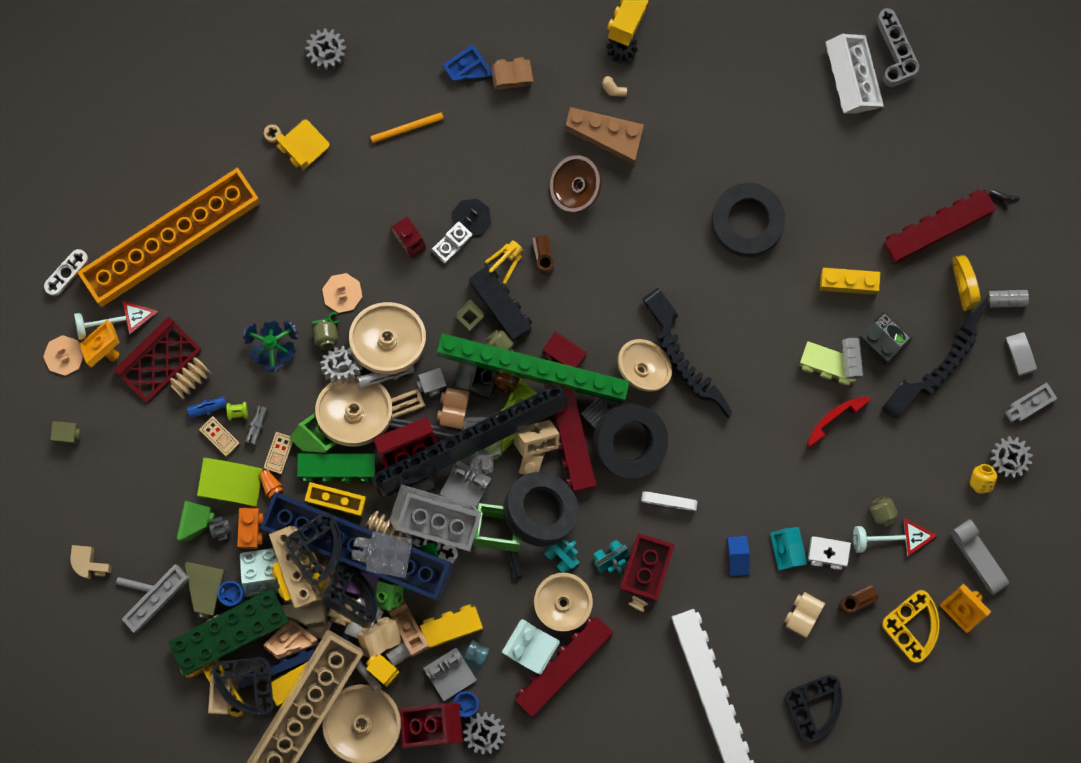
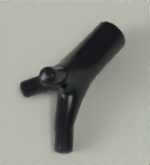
M991 189L989 196L1000 200L1005 209H1008L1007 201L1020 199L1019 196L1006 195L994 189Z

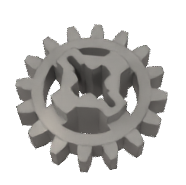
M324 28L323 33L317 30L316 36L314 34L310 35L312 41H306L309 47H305V50L308 52L307 58L312 59V65L317 63L318 69L323 65L325 70H328L329 65L334 69L336 62L341 64L340 58L346 57L343 52L347 51L346 46H342L345 44V40H340V33L335 35L333 29L328 33L327 29ZM333 41L338 44V49L333 46ZM314 49L319 52L318 58L314 54Z
M344 346L341 347V350L334 347V352L328 350V356L323 355V361L320 362L321 371L325 375L326 380L331 379V383L338 381L339 385H341L342 381H345L348 384L350 378L356 380L355 374H361L360 369H363V366L354 358L350 347L345 350Z
M1011 436L1007 437V441L1003 438L1000 439V444H994L996 450H991L990 452L994 455V457L990 458V461L995 462L992 467L998 468L997 474L1003 472L1004 478L1010 474L1011 478L1014 479L1016 473L1020 477L1023 475L1022 470L1024 472L1029 470L1026 465L1032 464L1028 458H1031L1033 454H1028L1027 452L1030 447H1024L1026 441L1019 443V437H1016L1014 441H1012ZM1011 445L1016 446L1019 449H1014L1011 447ZM1002 449L1003 455L1002 458L999 459V452ZM1009 455H1010V456H1011V455H1014V456H1015V458H1014L1013 460H1012V459H1011V460H1008L1007 457H1008ZM1021 456L1024 457L1022 465L1020 463ZM1004 465L1009 466V467H1011L1012 470L1006 469V468L1003 467V466H1004Z
M484 712V715L481 717L479 713H476V719L470 717L471 724L465 723L468 730L463 731V733L468 734V737L464 741H470L468 748L474 746L475 753L481 750L482 755H484L485 750H488L492 754V748L498 750L497 744L504 743L500 738L506 736L505 733L501 732L505 727L504 725L499 726L500 718L496 721L494 720L495 714L487 717V712ZM484 720L492 722L495 726L489 727L485 725ZM477 723V731L471 734L473 726ZM481 724L483 725V728H485L486 731H490V733L487 734L488 742H486V739H484L483 736H479V733H481L482 729ZM498 733L495 742L491 744L490 739L492 735ZM478 739L483 741L485 747L477 745L474 741Z

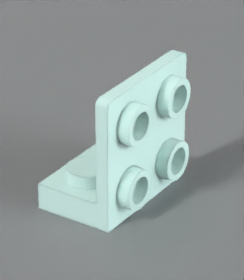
M274 548L240 553L241 579L245 597L257 596L271 588L276 593H279V582L275 580L272 569H274L272 564L278 562Z
M521 619L502 653L541 675L560 641Z

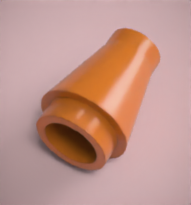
M264 470L259 474L267 497L272 499L274 492L283 494V485L269 470Z

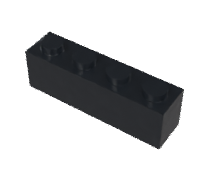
M486 266L471 276L469 283L503 330L515 342L532 330V321L527 314L523 315L519 310L521 306L516 299L512 300L508 295L510 291L505 284L501 285L497 280L499 278L497 272L494 270L490 273L489 267Z

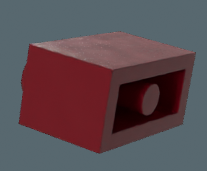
M556 331L542 349L543 357L546 360L576 368L580 366L587 356V352Z

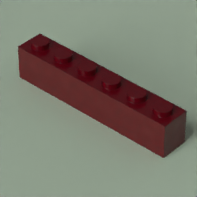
M986 189L981 192L976 190L969 194V198L965 200L961 198L953 202L952 207L948 209L943 207L936 211V215L932 217L928 215L920 219L919 224L915 226L910 224L902 229L903 232L899 234L895 232L887 236L883 246L893 264L993 214L996 207Z
M544 385L545 389L551 387L550 385ZM563 389L569 403L565 409L555 413L556 422H553V425L560 433L559 450L560 452L564 451L565 455L562 463L564 470H568L570 476L566 478L567 484L576 493L596 488V482L574 392Z
M597 616L594 619L590 617L583 624L585 628L582 632L576 631L570 638L572 642L567 647L563 645L556 652L558 656L554 661L549 660L542 674L536 673L529 680L531 683L527 689L521 688L515 695L517 697L515 702L531 717L554 696L613 634V631Z

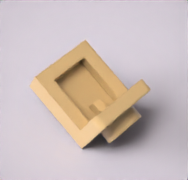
M545 452L523 458L519 473L526 475L539 472Z

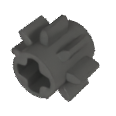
M222 517L213 519L214 524L209 525L212 538L218 537L219 541L228 539L227 534L232 533L228 519L224 521Z

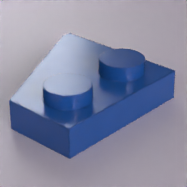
M474 44L442 65L452 81L492 76L491 69Z

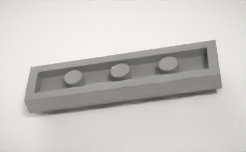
M174 564L122 620L133 633H138L190 578L179 565Z

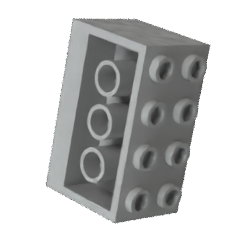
M401 484L389 521L395 530L470 551L482 514L474 505Z

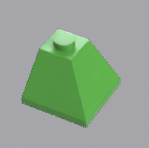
M315 413L302 421L290 436V439L302 451L325 453L337 444L322 433L317 424Z
M185 501L177 540L186 544L209 529V525L213 524L215 513H212L213 510L210 507Z

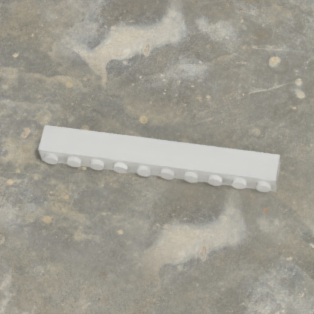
M694 609L672 616L671 620L723 762L754 763L753 760L749 761L747 753L750 750L747 742H743L740 735L743 734L740 723H736L733 716L736 715L733 704L729 705L727 701L729 693L726 686L721 684L720 679L723 678L719 667L715 668L713 660H716L712 649H708L706 643L709 641L705 630H701L700 624L702 619L699 612L695 613Z

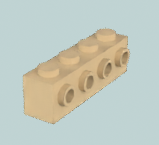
M289 526L271 533L269 536L294 607L302 608L322 600L320 596L322 591L319 584L311 585L307 582L285 550L284 540L298 530L295 526ZM291 540L289 546H295V548L297 549L296 544L298 542L296 540ZM302 547L299 550L297 549L295 555L303 550ZM302 554L299 557V561L303 565L309 564L307 560L309 557ZM310 566L309 568H307V569H305V570H306V571H308V570H311V571H312L311 568H313V567Z

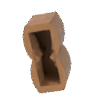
M523 57L515 58L513 62H506L505 59L497 60L491 67L494 89L526 87L534 82L530 60H525Z
M446 388V392H442L440 403H443L442 411L439 410L437 415V422H440V427L463 430L470 395L468 391Z

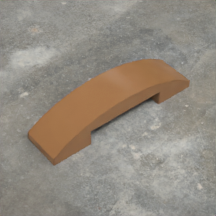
M404 599L401 607L392 608V611H388L391 618L396 620L399 633L412 657L430 648Z

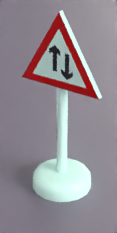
M122 301L125 316L108 320L111 323L127 321L129 334H131L157 314L158 311ZM80 313L74 314L78 339H85V328L101 325L107 319L84 323L83 316Z
M903 518L905 535L867 537L866 531L862 526H855L853 544L856 553H863L869 541L906 540L907 556H909L937 535Z

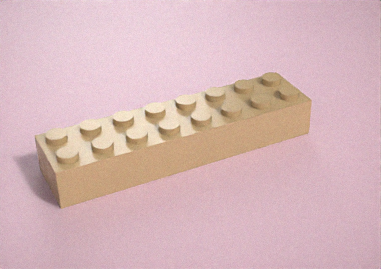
M327 630L247 763L298 762L362 657L363 651L360 647Z

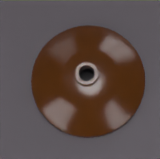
M574 155L565 158L555 167L550 179V193L558 207L568 212H581L589 208L596 201L602 183L597 165L587 157Z

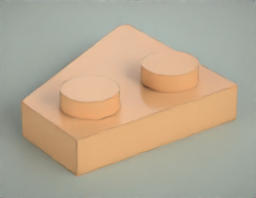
M289 621L263 645L268 652L277 659L315 646L318 644V640L296 622Z

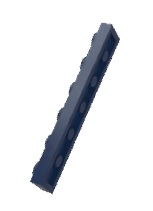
M343 634L339 635L340 637L350 642L348 636L344 637ZM319 644L314 646V650L309 652L307 649L296 653L297 657L289 659V657L279 660L278 665L273 667L270 665L271 678L307 663ZM266 666L260 668V671L263 672V669L266 668ZM244 677L238 681L241 689L253 686L252 677Z

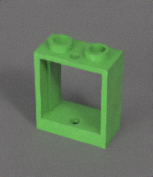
M479 503L478 510L482 515L473 540V546L519 552L521 540L515 534H513V541L480 536L483 516L505 518L503 506Z

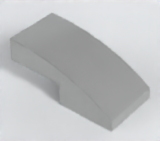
M1022 332L1006 337V343L1012 355V362L1018 376L1037 371L1025 333Z

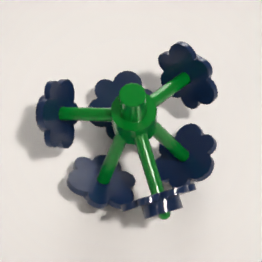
M277 321L265 322L264 327L260 330L262 336L257 335L255 323L248 325L244 329L243 339L245 344L252 343L254 338L264 343V345L260 346L254 345L249 352V356L254 359L256 364L261 363L265 365L262 366V369L275 373L279 371V368L284 367V364H275L274 348L279 349L276 356L280 358L281 362L292 361L296 348H294L292 342L289 341L286 344H281V346L277 343V340L289 334L291 339H298L296 334L298 333L297 327L290 321L283 322L285 325L284 332H282V328L279 327Z

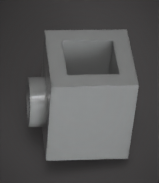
M441 368L420 374V380L416 381L420 392L424 391L425 396H437L441 394V390L447 388Z

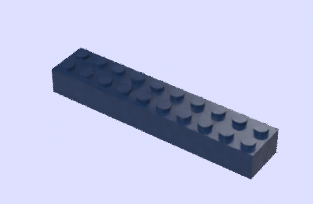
M274 492L260 528L271 533L289 526H295L296 529H299L320 514L328 512ZM331 514L341 534L342 546L339 561L435 600H442L455 567L454 563ZM322 518L323 521L317 525V528L319 529L323 525L328 527L329 520ZM305 528L304 534L306 537L312 538L314 531L311 528ZM329 531L309 543L307 547L331 556L332 542Z

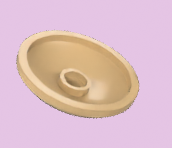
M635 339L627 342L619 351L617 358L619 371L625 380L630 381L629 384L642 391L652 392L662 389L669 382L672 375L670 359L664 350L655 343L648 340Z
M557 573L547 577L539 585L535 593L534 607L538 618L544 625L556 631L565 632L580 627L588 619L592 610L593 599L589 587L581 578L570 573ZM561 600H566L567 605L565 607L560 606Z

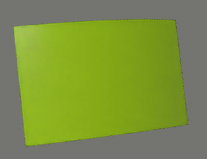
M203 458L197 496L220 502L257 507L261 485L259 474L263 472V469Z

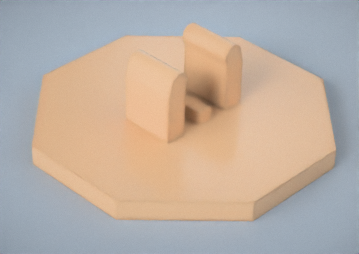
M347 273L331 276L322 289L325 305L338 313L354 310L363 297L360 282Z
M64 335L50 341L43 356L49 370L64 376L79 370L84 358L79 341Z

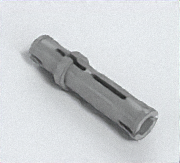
M411 366L407 370L394 374L369 373L356 377V382L359 389L390 379L397 380L400 376L414 373V367Z

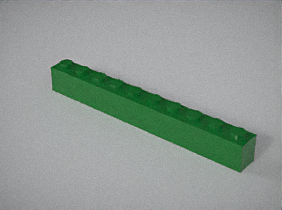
M443 333L441 334L436 352V357L550 386L559 385L565 390L620 404L626 399L630 382Z

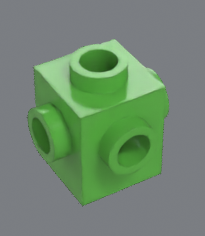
M389 580L377 581V587L374 592L377 605H380L381 609L392 611V608L401 607L404 587Z

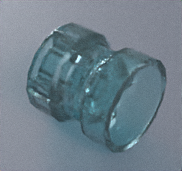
M472 640L464 658L476 661V664L482 666L490 649L485 646L481 647Z

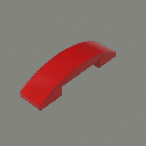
M869 397L856 398L831 410L822 418L811 433L806 444L808 449L825 436L822 428L847 409H850L855 414L868 404L871 399Z

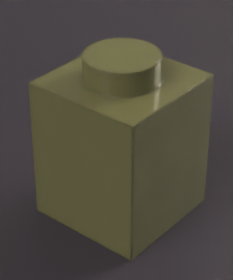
M469 300L457 312L456 318L471 330L483 318L484 312Z
M53 421L50 440L53 443L77 445V440L81 438L79 426L76 423Z

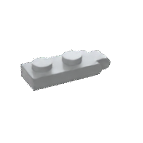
M1046 382L1010 404L1011 409L1006 411L1005 414L1010 422L1016 419L1020 422L1055 401L1057 397Z

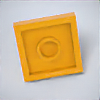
M108 319L79 344L84 359L90 367H93L104 356L111 362L115 361L119 356V352L114 347L120 342L113 324Z
M964 583L939 605L966 633L991 613L981 602L982 595H979L977 598L976 596L979 592H971Z

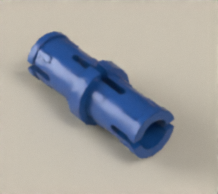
M222 396L210 401L203 400V403L188 406L187 410L190 419H192L193 417L204 414L210 415L211 412L227 408L225 397Z

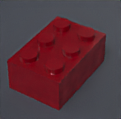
M427 417L373 438L385 468L438 443Z
M637 533L620 591L657 602L675 544Z
M459 703L399 708L402 748L462 742Z

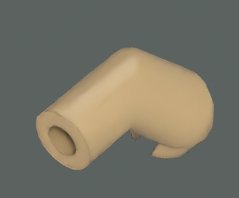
M606 76L603 79L602 86L608 95L627 97V87H617L610 76Z

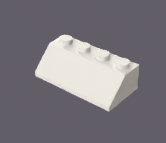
M841 34L826 41L827 53L830 58L831 69L835 77L843 112L855 114L884 107L866 36Z

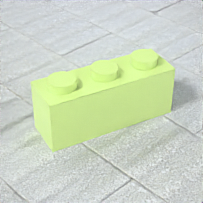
M807 342L799 363L803 371L820 373L821 377L829 380L831 378L839 380L838 383L845 386L853 385L856 380L846 379L843 353Z

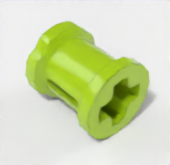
M247 402L235 405L227 403L228 420L241 417L248 419Z

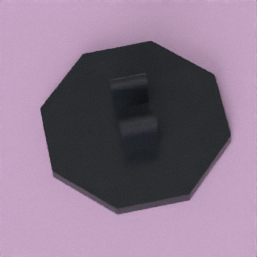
M478 199L461 200L452 211L453 225L455 226L460 222L472 233L471 237L483 235L491 224L489 207Z

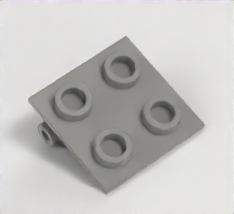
M458 461L453 466L452 472L440 495L477 507L492 478Z
M454 648L423 668L443 701L477 681L457 648Z

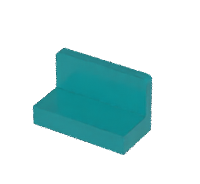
M799 527L784 528L770 533L778 571L807 565Z

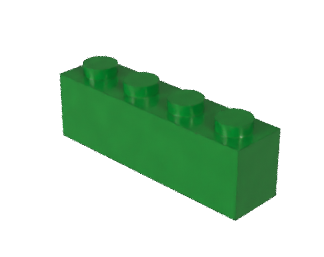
M298 454L297 477L302 479V482H314V479H321V482L329 483L333 482V479H341V482L350 483L352 479H360L362 483H370L372 477L376 474L375 454Z

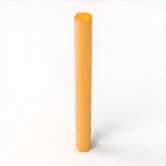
M441 112L370 136L372 143H376L441 121L444 118Z

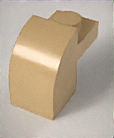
M72 545L71 565L77 574L90 580L92 572H94V576L105 577L106 573L111 574V565L93 563L94 548Z

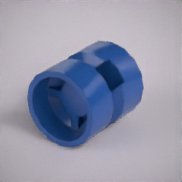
M226 581L218 588V599L229 608H234L245 601L243 587L235 581Z
M461 692L454 699L453 703H459L460 716L463 718L473 717L479 710L478 699L471 692Z

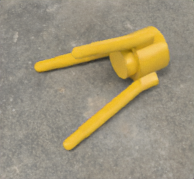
M513 240L485 261V264H488L502 253L504 254L489 269V272H493L506 258L511 261L515 259L502 284H506L518 261L522 258L520 254L523 249Z

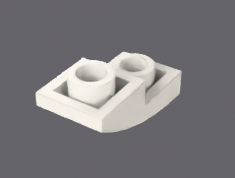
M458 222L432 248L431 252L446 264L470 239L472 233Z

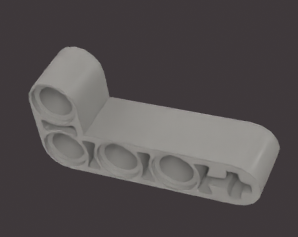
M889 8L883 9L878 16L877 25L895 62L894 65L886 69L883 75V82L888 87H895L915 78L919 70V63L895 12ZM890 33H896L899 38H891ZM897 50H904L906 52V55H899ZM911 66L914 69V72H907L905 70V67ZM888 74H895L897 76V79L891 80L888 77Z
M970 519L950 532L953 540L992 595L1010 584L978 537L979 531Z

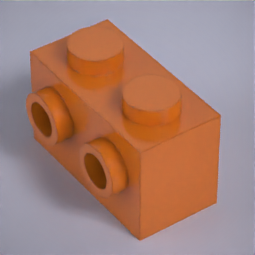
M239 508L237 547L240 549L259 550L260 544L263 543V533H260V525H262L264 520V514L261 513L259 508Z

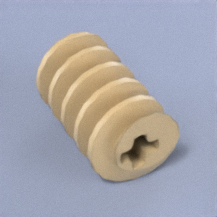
M195 357L193 358L195 365L187 363L189 370L182 368L183 375L176 373L177 380L170 378L172 384L170 386L182 399H185L183 392L190 394L189 387L196 389L194 382L202 384L200 377L207 379L206 372L211 373Z
M379 511L371 515L365 528L403 542L406 533L395 530L389 520L385 522L384 514L380 518H378Z

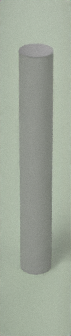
M120 577L116 581V585L148 592L153 587V585Z
M359 660L356 669L375 692L379 691L382 686Z

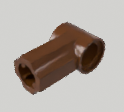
M536 236L532 238L537 268L541 274L549 275L554 271V260L549 236ZM544 261H548L551 263V265L547 268H543L540 266L541 263Z
M869 585L842 598L839 602V608L844 614H851L878 601V594L873 585ZM847 599L853 602L854 606L851 610L845 607Z

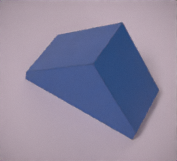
M747 536L727 537L730 576L750 575V552Z

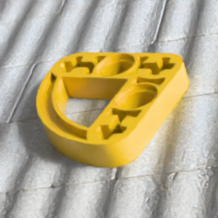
M965 255L955 256L952 258V265L963 310L975 309L980 303L981 298L974 271Z
M919 590L888 614L882 621V627L911 662L919 663L930 654L936 644L939 634V615L930 595L926 591ZM917 595H924L925 603L923 604L920 602L919 604H917L915 607L918 608V610L915 611L914 606L910 604L909 601L911 600V602L914 603L918 599ZM903 606L911 609L909 617L902 616L901 608ZM926 607L930 617V633L925 646L922 647L904 624ZM894 619L896 622L894 626L897 629L901 627L903 630L894 636L892 633L895 630L892 627L888 628L886 626L888 624L887 620L892 621ZM903 633L909 637V642L905 645L901 644L898 640L899 635ZM912 642L915 643V645L912 646L915 651H921V653L919 654L921 657L920 659L917 657H912L914 653L911 649H909L908 651L905 650V648L910 646Z

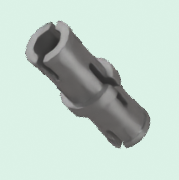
M260 405L256 406L253 419L249 422L250 428L245 440L246 443L257 445L261 429H264L263 423L268 408L261 407Z

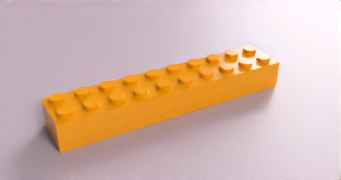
M237 167L77 273L102 308L261 204V202Z

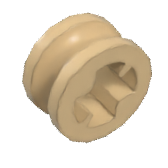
M268 125L264 129V137L270 143H276V138L281 134V130L276 125ZM270 130H274V132L277 130L275 133L276 137H268Z
M632 596L633 601L629 602L628 605L640 612H644V607L648 603Z

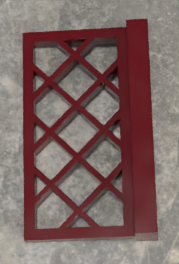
M168 316L114 371L147 403L201 348ZM174 328L180 333V341H169V332ZM158 343H166V355L155 354V346ZM169 343L180 344V355H168ZM182 344H191L196 350L190 355H182ZM144 357H153L152 368H141V360ZM155 357H166V368H155ZM168 357H180V365L177 368H168ZM139 363V368H133L136 364ZM130 370H139V381H130L125 375ZM141 370H152V382L141 381ZM155 370H166V379L163 382H155ZM168 370H174V371L168 376ZM141 384H152V392L147 397L141 392ZM154 384H160L156 389H154Z

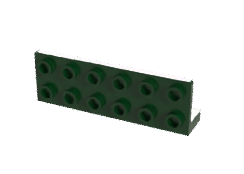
M271 588L168 641L182 674L187 676L289 623L276 591Z

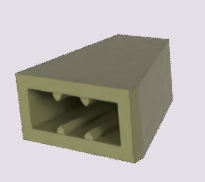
M186 562L185 568L187 576L190 578L188 583L194 612L199 613L198 617L210 619V616L216 615L219 604L217 592L220 585L224 582L226 571Z

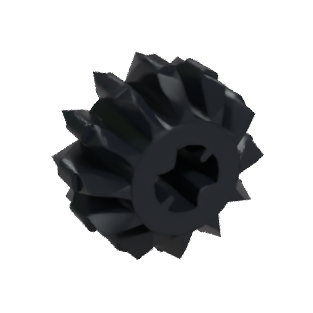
M609 39L610 43H607L606 48L610 49L607 51V55H613L612 61L618 58L619 64H622V59L629 63V57L635 58L636 55L634 53L638 52V47H636L637 40H631L629 46ZM622 45V47H625V50H622L619 46Z

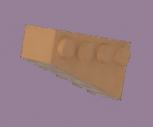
M570 107L566 122L567 132L587 142L589 141L596 145V147L604 149L635 166L644 124Z

